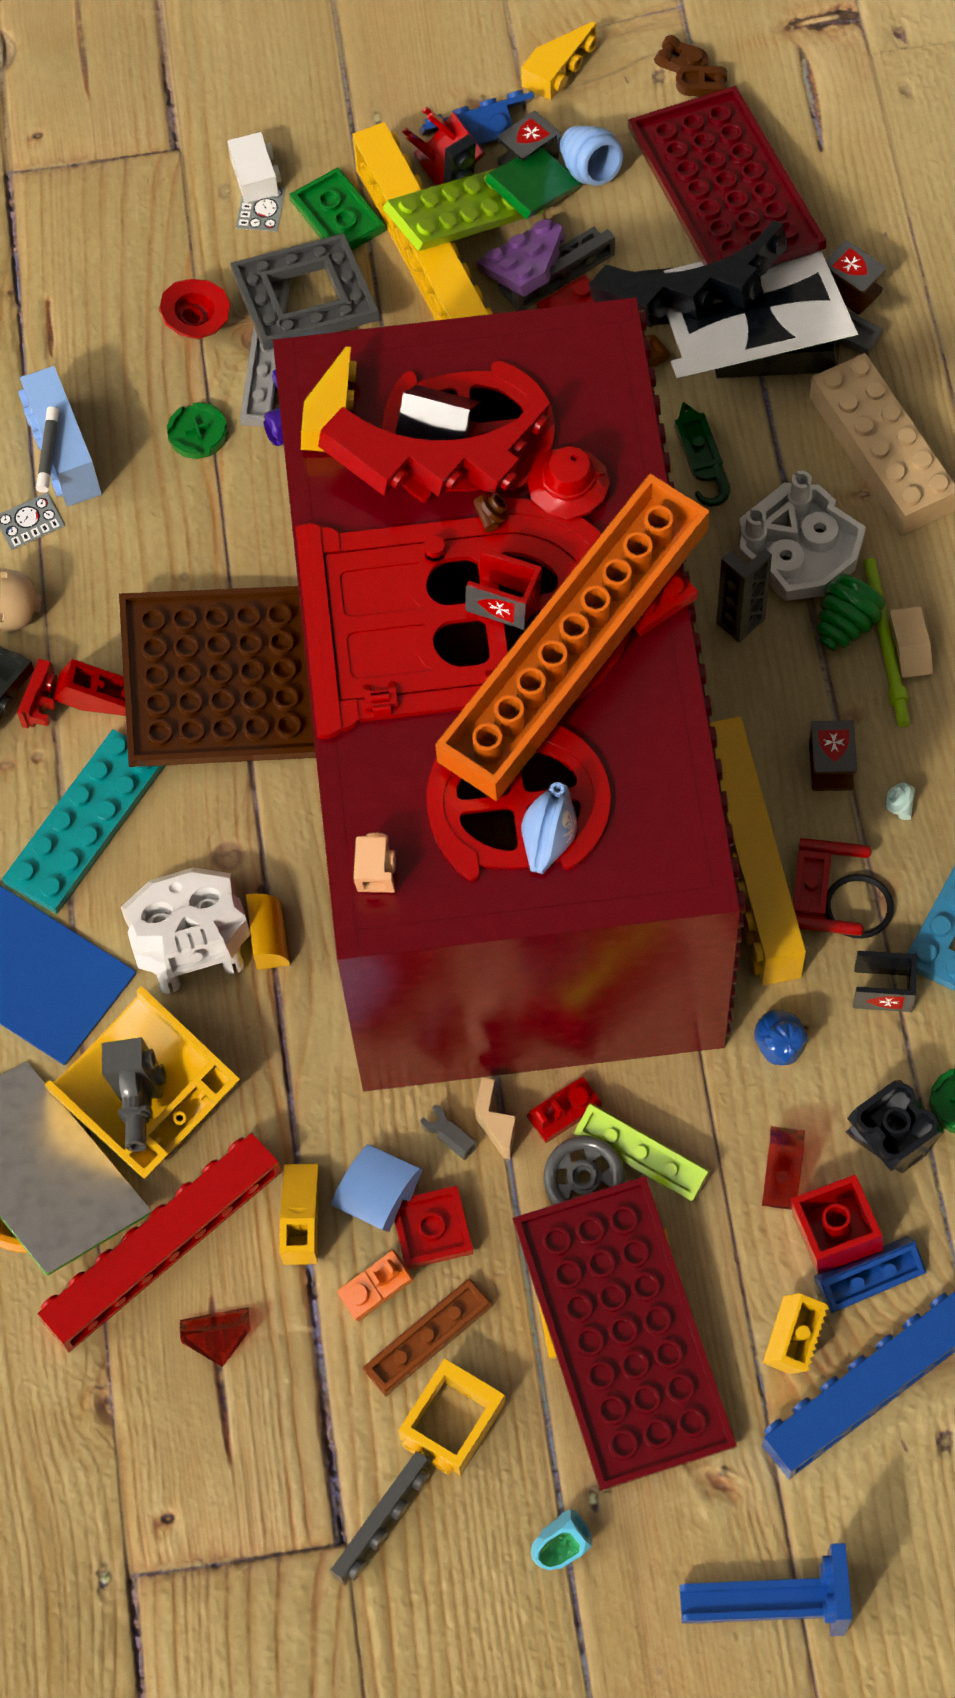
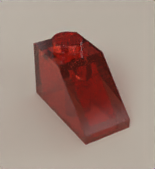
M771 1126L762 1206L792 1210L791 1198L798 1196L805 1130Z

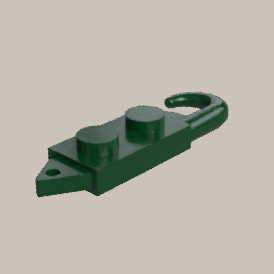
M682 402L679 417L675 420L674 427L691 473L696 479L701 481L715 480L719 489V494L714 498H706L699 491L695 492V496L703 505L709 507L719 506L728 500L731 493L730 483L723 468V461L705 414L698 413L688 404Z

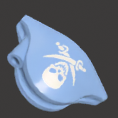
M559 782L553 783L547 791L530 805L522 820V837L530 870L543 874L570 846L576 835L577 820L567 785Z

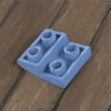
M367 1144L345 1173L330 1205L381 1230L390 1232L402 1200H411L423 1169Z

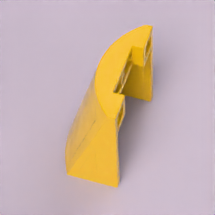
M140 986L137 989V997L59 1078L54 1082L51 1080L47 1081L45 1087L49 1093L145 1179L200 1124L240 1079L148 991ZM142 1037L149 1049L154 1050L158 1063L164 1065L166 1083L162 1084V1097L152 1099L151 1109L153 1117L146 1124V1149L139 1152H131L125 1148V1123L118 1115V1110L122 1108V1102L102 1074V1043Z

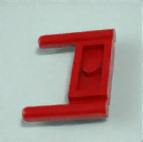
M800 838L793 907L799 929L855 936L863 934L864 926L862 923L825 919L831 856L841 855L869 858L872 854V849L869 845Z

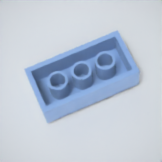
M55 366L19 377L23 390L18 391L27 422L32 428V433L40 452L47 408L56 407L59 409L50 476L56 496L60 497L63 495L68 507L102 495L92 459Z

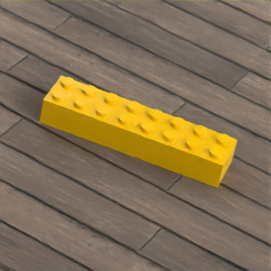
M742 717L710 722L711 727L715 726L717 734L716 759H721L723 780H720L721 791H726L728 799L726 819L727 824H732L734 846H731L732 857H737L740 878L737 879L738 891L743 890L745 899V912L743 913L745 925L742 927L745 944L752 945L753 955L750 956L753 974L760 975L762 986L799 979L802 977L806 951Z

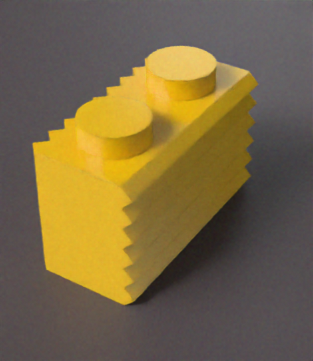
M800 1293L783 1296L763 1363L788 1374L810 1370L808 1365L812 1363L810 1358L814 1356L812 1351L816 1350L814 1344L818 1343L817 1337L820 1336L819 1330L822 1329L821 1324L824 1323L823 1317L827 1316L825 1310L829 1309L827 1304Z

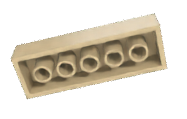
M866 353L812 376L809 398L901 536L955 511V483Z

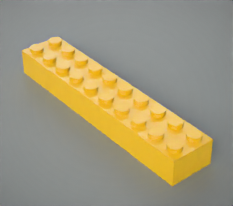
M382 122L353 133L356 171L435 321L493 314L489 307H484L482 303L483 296L478 285L473 286L471 283L469 268L465 262H460L458 258L459 252L454 241L418 251L382 209L389 199L423 190L419 175H413L411 171L412 166L407 153L402 154L399 149L400 142L395 131L390 132L386 123Z

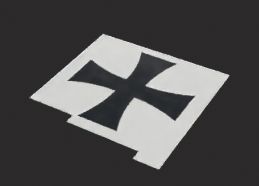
M820 250L770 266L767 272L760 277L763 290L745 310L715 299L713 304L698 319L668 308L666 314L682 358L671 360L676 378L857 336L856 328L822 251ZM701 261L664 270V273L685 271L704 265Z

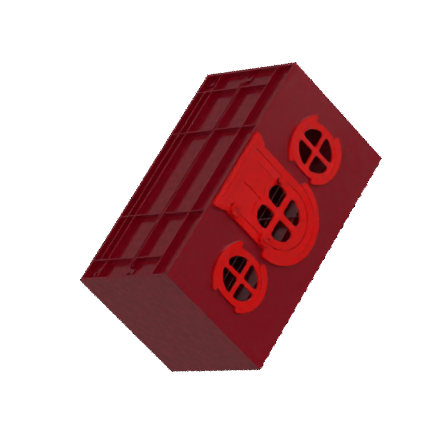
M636 297L273 339L336 955L363 1092L721 1049L725 1046L726 1036H731V1010H734V984H737L736 970L739 968L737 956H740L739 942H742L741 927L744 926L745 899L743 890L738 891L737 879L740 878L737 857H732L731 846H734L732 824H727L726 813H728L726 791H721L720 780H723L721 759H716L715 748H717L715 726H710L709 716H712L710 695H705L704 685L707 684L705 664H700L699 659L701 640L699 632L695 633L694 623H696L694 601L643 636H640L632 627L537 749V753L545 754L560 761L572 771L577 783L574 787L568 788L571 801L578 802L581 807L573 842L543 874L530 870L521 825L527 809L545 791H526L523 787L520 771L510 784V792L507 795L501 796L498 801L491 797L461 800L457 797V789L462 778L438 763L435 744L507 655L508 651L504 623L466 611L465 603L442 605L435 602L429 596L427 583L435 569L448 562L472 561L478 567L480 584L499 590L498 584L480 578V559L484 548L504 555L520 556L534 560L551 570L558 580V585L553 592L539 594L531 615L539 614L578 565L576 563V555L598 540L649 474L675 489L674 482H669L668 473H671L670 457L668 452H664L663 444H666L664 423L660 424L658 415H661L659 395H655L654 392L656 375L654 366L650 367L649 359H651L650 339L645 338L644 333L647 330L646 315L644 310H638ZM345 347H351L350 361H357L355 382H348V390H354L353 411L350 412L362 420L394 434L396 432L403 392L415 385L481 401L482 407L470 437L491 432L518 419L539 395L550 402L546 416L549 418V422L538 436L533 433L528 438V445L519 457L515 471L518 474L516 481L508 491L501 489L498 493L508 504V519L500 523L495 531H485L473 503L474 499L479 497L484 491L464 476L453 490L447 488L440 497L436 496L410 475L407 476L404 483L398 489L392 487L383 496L326 452L301 450L304 401ZM572 446L590 452L604 464L610 484L604 502L589 515L571 520H563L546 515L532 502L527 478L533 462L548 450ZM442 555H445L443 559L437 562L430 561L426 558H437ZM682 563L678 569L690 581L689 571H684V563ZM480 621L485 624L490 656L483 664L462 667L454 666L444 661L434 648L436 634L446 625ZM511 810L515 819L518 846L515 850L505 851L482 844L465 831L460 822L461 816L478 812ZM369 833H382L388 836L389 850H395L396 856L395 872L392 873L395 892L357 891L354 882L356 837H366Z

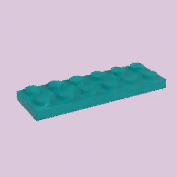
M112 729L2 878L3 883L58 914L166 765L129 767L127 736Z

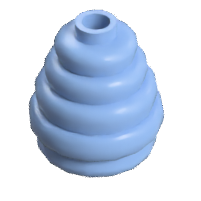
M572 126L564 132L560 139L559 148L565 165L578 182L599 186L608 183L618 174L623 163L624 154L621 144L610 130L596 126Z

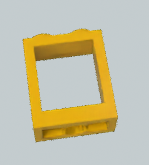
M444 1358L398 1430L400 1439L403 1440L402 1446L413 1454L417 1451L434 1459L432 1464L440 1471L448 1475L453 1471L461 1476L506 1404L505 1395ZM443 1383L486 1408L457 1455L414 1430Z

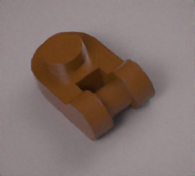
M673 35L665 37L662 42L663 49L659 50L654 58L656 65L676 73L685 66H708V55L703 49L680 42Z
M685 66L676 74V89L679 93L686 96H704L726 89L727 85L725 82L728 79V71L723 66Z

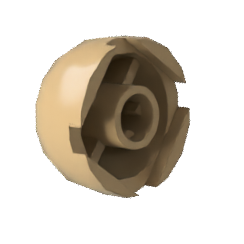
M0 568V631H17L30 623L33 612L39 613L41 594H35L34 583L27 575L16 570Z

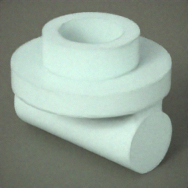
M899 783L892 787L886 796L887 810L897 814L898 818L902 820H910L915 788L906 783Z

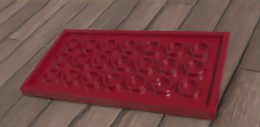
M736 86L628 119V128L704 266L726 258L754 242L773 220L783 224L788 246L771 266L826 249V238Z
M646 1176L513 1217L512 1221L599 1491L617 1487L736 1448L737 1444Z

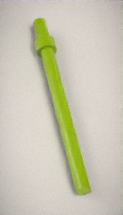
M867 558L864 560V567L868 585L884 597L876 559ZM885 605L881 610L882 618L877 623V629L890 686L888 697L890 705L894 707L898 727H907L910 725L907 709L909 698L906 687L902 685Z

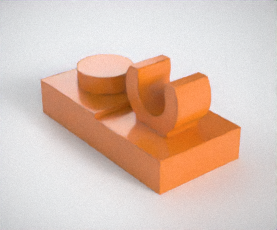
M392 1250L340 1288L337 1293L354 1320L360 1321L414 1281V1278L397 1252Z

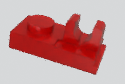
M38 659L17 711L23 728L28 729L29 726L34 727L35 724L50 725L49 716L41 714L40 711L45 709L56 710L54 700L48 698L49 693H53L57 685V675L54 673L51 661Z
M581 1077L530 1110L527 1118L543 1141L547 1143L580 1122L589 1103H594L602 1108V1102L584 1077Z

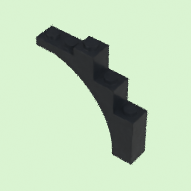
M773 220L761 235L745 248L714 263L685 271L641 273L623 270L606 264L589 283L594 302L636 297L638 310L645 311L646 324L651 328L659 318L664 316L668 308L698 319L713 304V301L718 299L745 310L763 290L760 277L767 272L771 264L779 255L784 253L788 246L784 226L782 223Z

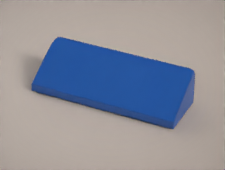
M903 1237L883 1246V1251L822 1274H817L814 1276V1279L830 1312L834 1313L927 1272L915 1240L910 1237Z

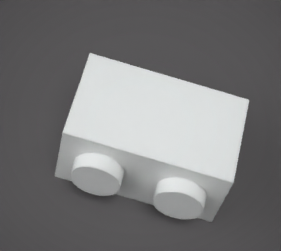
M259 132L227 140L230 159L244 202L249 203L279 195L277 183L281 182L279 168L277 165L272 166L270 160H274L270 142H264L262 133Z

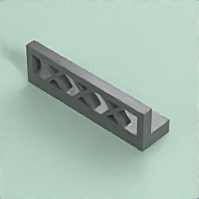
M592 227L559 247L560 254L556 264L549 269L551 277L548 283L525 297L502 284H498V290L516 311H523L614 256L615 236L608 229L600 234L595 227Z
M766 549L748 564L744 563L731 551L721 558L716 624L737 642L742 641L765 620L772 554Z

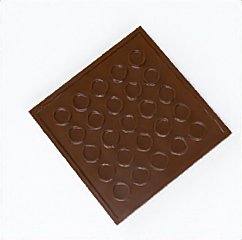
M298 586L119 593L129 767L316 758Z

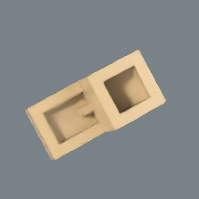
M921 606L889 609L890 629L893 642L897 647L901 678L933 674L931 643Z
M481 1078L475 1107L476 1121L501 1156L505 1159H510L516 1132V1116L492 1112L496 1093L495 1080Z

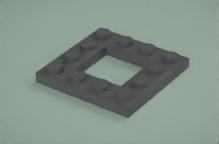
M344 234L230 263L231 272L264 351L274 348L273 339L333 333L380 320L377 306ZM325 269L338 300L283 314L270 283Z

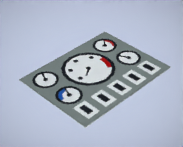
M277 186L279 195L245 203L242 196L236 228L277 232L286 187Z
M47 493L0 513V529L11 550L65 526Z

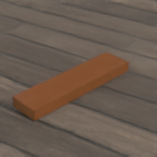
M470 1278L467 1279L363 1366V1372L386 1397L491 1309L492 1303Z

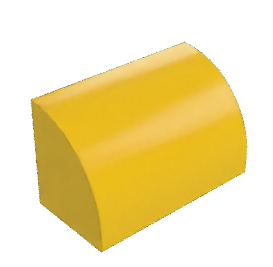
M246 894L253 956L257 970L289 966L290 961L281 901L277 897L268 894Z

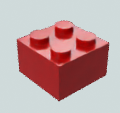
M856 1174L791 1198L793 1217L818 1275L883 1251V1235Z

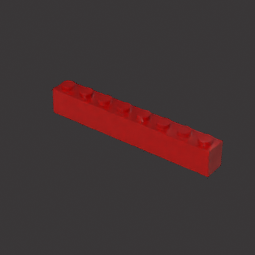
M252 1133L245 1139L243 1137L237 1139L229 1147L228 1153L219 1161L215 1159L205 1166L200 1177L194 1182L189 1181L177 1190L175 1198L166 1205L161 1204L157 1206L143 1225L131 1228L123 1236L122 1242L113 1250H105L98 1256L93 1267L87 1272L82 1271L76 1274L70 1280L68 1288L59 1295L55 1294L49 1297L37 1313L43 1324L67 1352L70 1353L281 1174L277 1159Z

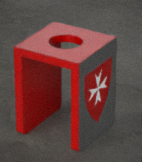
M484 548L480 559V578L524 592L525 594L521 598L468 581L466 585L465 610L524 630L540 594L542 567Z

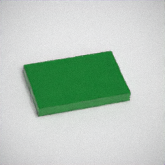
M542 146L524 158L518 156L489 172L485 178V181L525 219L534 216L577 191L581 185V182H578Z
M339 167L289 194L292 204L321 239L344 234L351 250H354L386 232L384 222Z

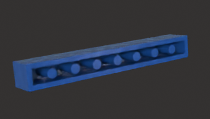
M946 1292L938 1296L929 1305L931 1310L922 1317L919 1313L913 1315L903 1324L904 1331L896 1337H893L892 1334L884 1337L875 1346L877 1350L868 1358L864 1355L858 1357L848 1366L849 1373L841 1379H838L837 1376L829 1379L821 1386L820 1390L822 1393L812 1401L809 1397L803 1399L792 1409L794 1414L784 1422L779 1418L764 1430L766 1436L763 1438L762 1447L789 1480L955 1353V1292L949 1296Z

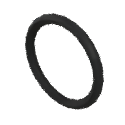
M863 874L847 875L838 879L831 885L827 893L826 918L835 920L831 911V899L840 886L852 881H864L876 886L883 893L887 903L886 916L876 928L864 931L860 936L843 935L863 939L873 937L882 932L890 923L894 913V903L888 888L874 877Z

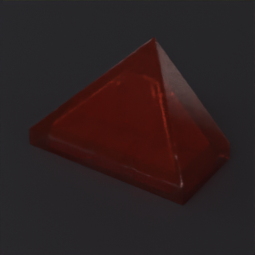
M249 1307L180 1320L181 1343L222 1367L251 1330Z

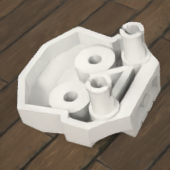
M797 471L796 476L792 475V483L784 482L739 518L741 533L740 559L748 564L764 549L772 554L769 585L785 601L824 596L825 588L831 582H835L838 575L842 573L850 575L854 572L866 531V526L835 507L836 499L819 484L811 485L812 477L806 471ZM822 529L824 532L818 533L815 530ZM788 556L791 559L783 560L781 557Z
M195 867L149 880L121 906L124 919L129 927L128 936L139 969L156 974L159 988L163 993L170 994L168 983H171L174 992L180 988L181 982L178 976L212 965L223 963V969L228 974H234L233 963H235L238 973L243 970L244 961L239 949L242 943L250 936V930L240 898L236 896L232 873Z

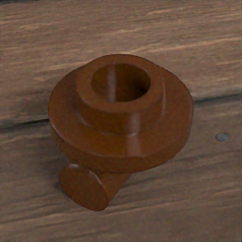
M485 491L474 499V506L486 532L495 531L500 523L508 519V504L500 494Z

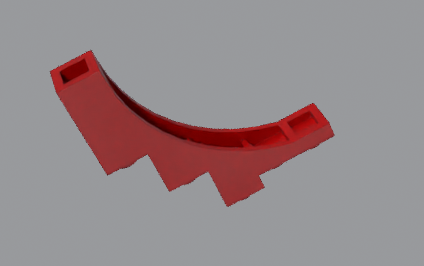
M539 395L518 419L485 434L456 440H425L397 435L362 420L342 406L320 430L318 447L383 496L392 487L398 489L408 475L438 497L447 488L453 490L463 476L484 492L499 493L501 489L508 491L516 481L518 474L515 471L519 457L528 445V438L533 433L538 436L548 424L549 418L546 416L550 402Z

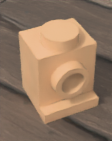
M369 833L366 837H356L354 882L357 891L395 892L392 873L395 872L396 856L395 850H389L388 836L382 833Z

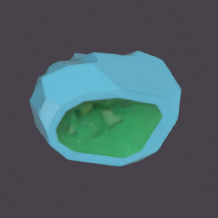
M570 1509L565 1511L555 1521L543 1528L541 1534L532 1543V1560L543 1569H561L582 1556L592 1547V1534L576 1510Z

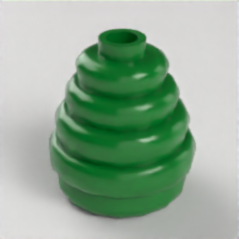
M844 573L838 575L835 582H831L825 588L824 593L826 596L820 603L822 611L818 614L820 623L816 626V631L821 636L818 641L832 651H835L837 647L847 648L850 641L858 640L861 634L869 632L872 625L877 624L881 620V610L886 605L884 597L874 588L851 575Z

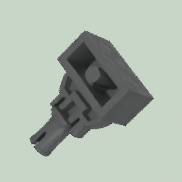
M142 1037L102 1043V1074L122 1102V1108L118 1110V1115L125 1123V1148L131 1152L143 1151L146 1149V1124L153 1117L151 1109L152 1099L162 1097V1084L166 1083L164 1065L158 1063L154 1050L149 1049Z

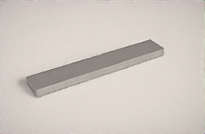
M292 278L270 283L283 314H286L288 311ZM254 327L240 423L241 426L264 427V414L274 409L277 387L272 379V371L276 370L274 348L263 350Z

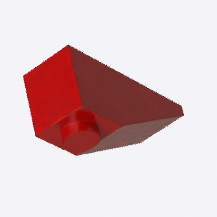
M71 659L59 672L53 700L82 711L126 716L124 676Z

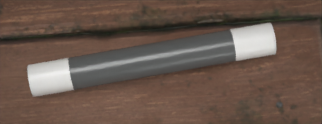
M48 407L46 412L36 490L39 492H48L59 417V409L56 407Z

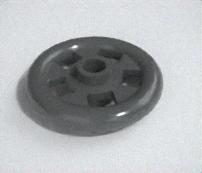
M577 1136L559 1144L548 1157L543 1174L544 1187L550 1201L555 1205L569 1200L573 1190L585 1195L593 1193L599 1187L601 1181L610 1187L625 1183V1169L618 1152L609 1143L593 1136ZM584 1149L586 1159L572 1163L570 1153ZM601 1156L606 1159L610 1166L603 1173L594 1163ZM558 1169H568L567 1184L557 1183ZM584 1171L589 1172L591 1175L589 1182L580 1183L579 1175Z

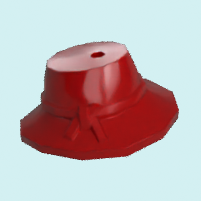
M187 279L174 282L162 293L159 312L165 325L177 334L188 338L201 339L215 334L228 322L230 302L224 289L211 281Z
M572 446L548 450L533 462L527 478L532 502L546 515L563 520H571L589 515L604 502L610 484L606 466L590 452Z

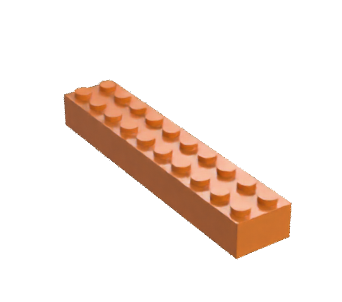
M649 474L435 744L437 762L495 801H498L706 534L710 510L652 474Z

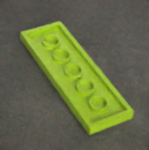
M495 169L389 199L382 208L418 251L525 219L485 181L488 173ZM545 209L535 215L544 213Z

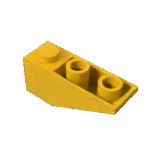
M592 21L537 47L521 67L522 87L549 100L558 91L561 92L569 76L579 70L583 58L588 52L591 53L595 49L598 42L596 23Z
M351 347L343 349L304 401L301 450L325 452L318 447L320 430L342 406L349 411H353L354 390H348V382H355L357 361H350Z
M284 1164L279 1234V1253L283 1265L318 1264L319 1164Z

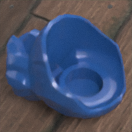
M774 1009L764 1013L755 1025L754 1038L761 1053L770 1063L774 1065H789L797 1061L802 1054L804 1043L807 1042V1033L800 1019L795 1014L787 1010Z

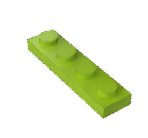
M589 1103L574 1132L577 1136H593L606 1141L618 1152L622 1162L690 1201H695L711 1171L594 1103Z

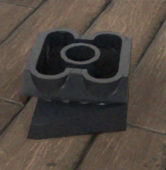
M894 1080L856 1107L847 1118L853 1126L845 1131L850 1138L879 1157L890 1171L896 1169L900 1173H904L928 1154L930 1146L944 1133V1130L938 1124L936 1116L923 1107L915 1097L914 1090L901 1080Z

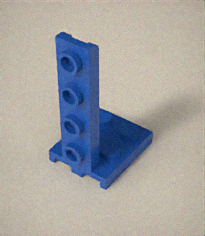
M846 1543L830 1544L827 1555H822V1563L819 1566L820 1578L681 1584L679 1588L682 1624L823 1618L824 1623H829L830 1637L845 1636L852 1621Z

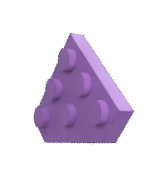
M548 218L536 222L528 231L513 236L508 243L488 251L485 257L476 261L479 272L525 297L549 282L551 277L549 269L551 266H555L560 254L558 246L560 243H564L566 238L564 228Z

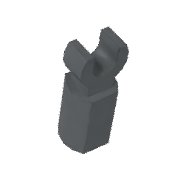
M434 1105L432 1111L439 1117L438 1121L430 1123L422 1117L420 1120L422 1128L428 1133H437L439 1140L463 1160H466L476 1150L479 1142L453 1120L448 1121L444 1110L440 1106Z

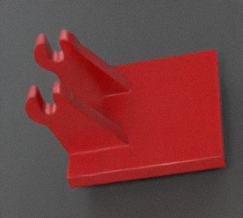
M426 106L422 112L440 130L428 142L419 138L407 127L402 133L407 136L406 139L418 148L414 156L437 186L443 184L445 149L468 134L473 139L474 137L457 114L453 113L445 121ZM477 142L475 164L485 155V152Z

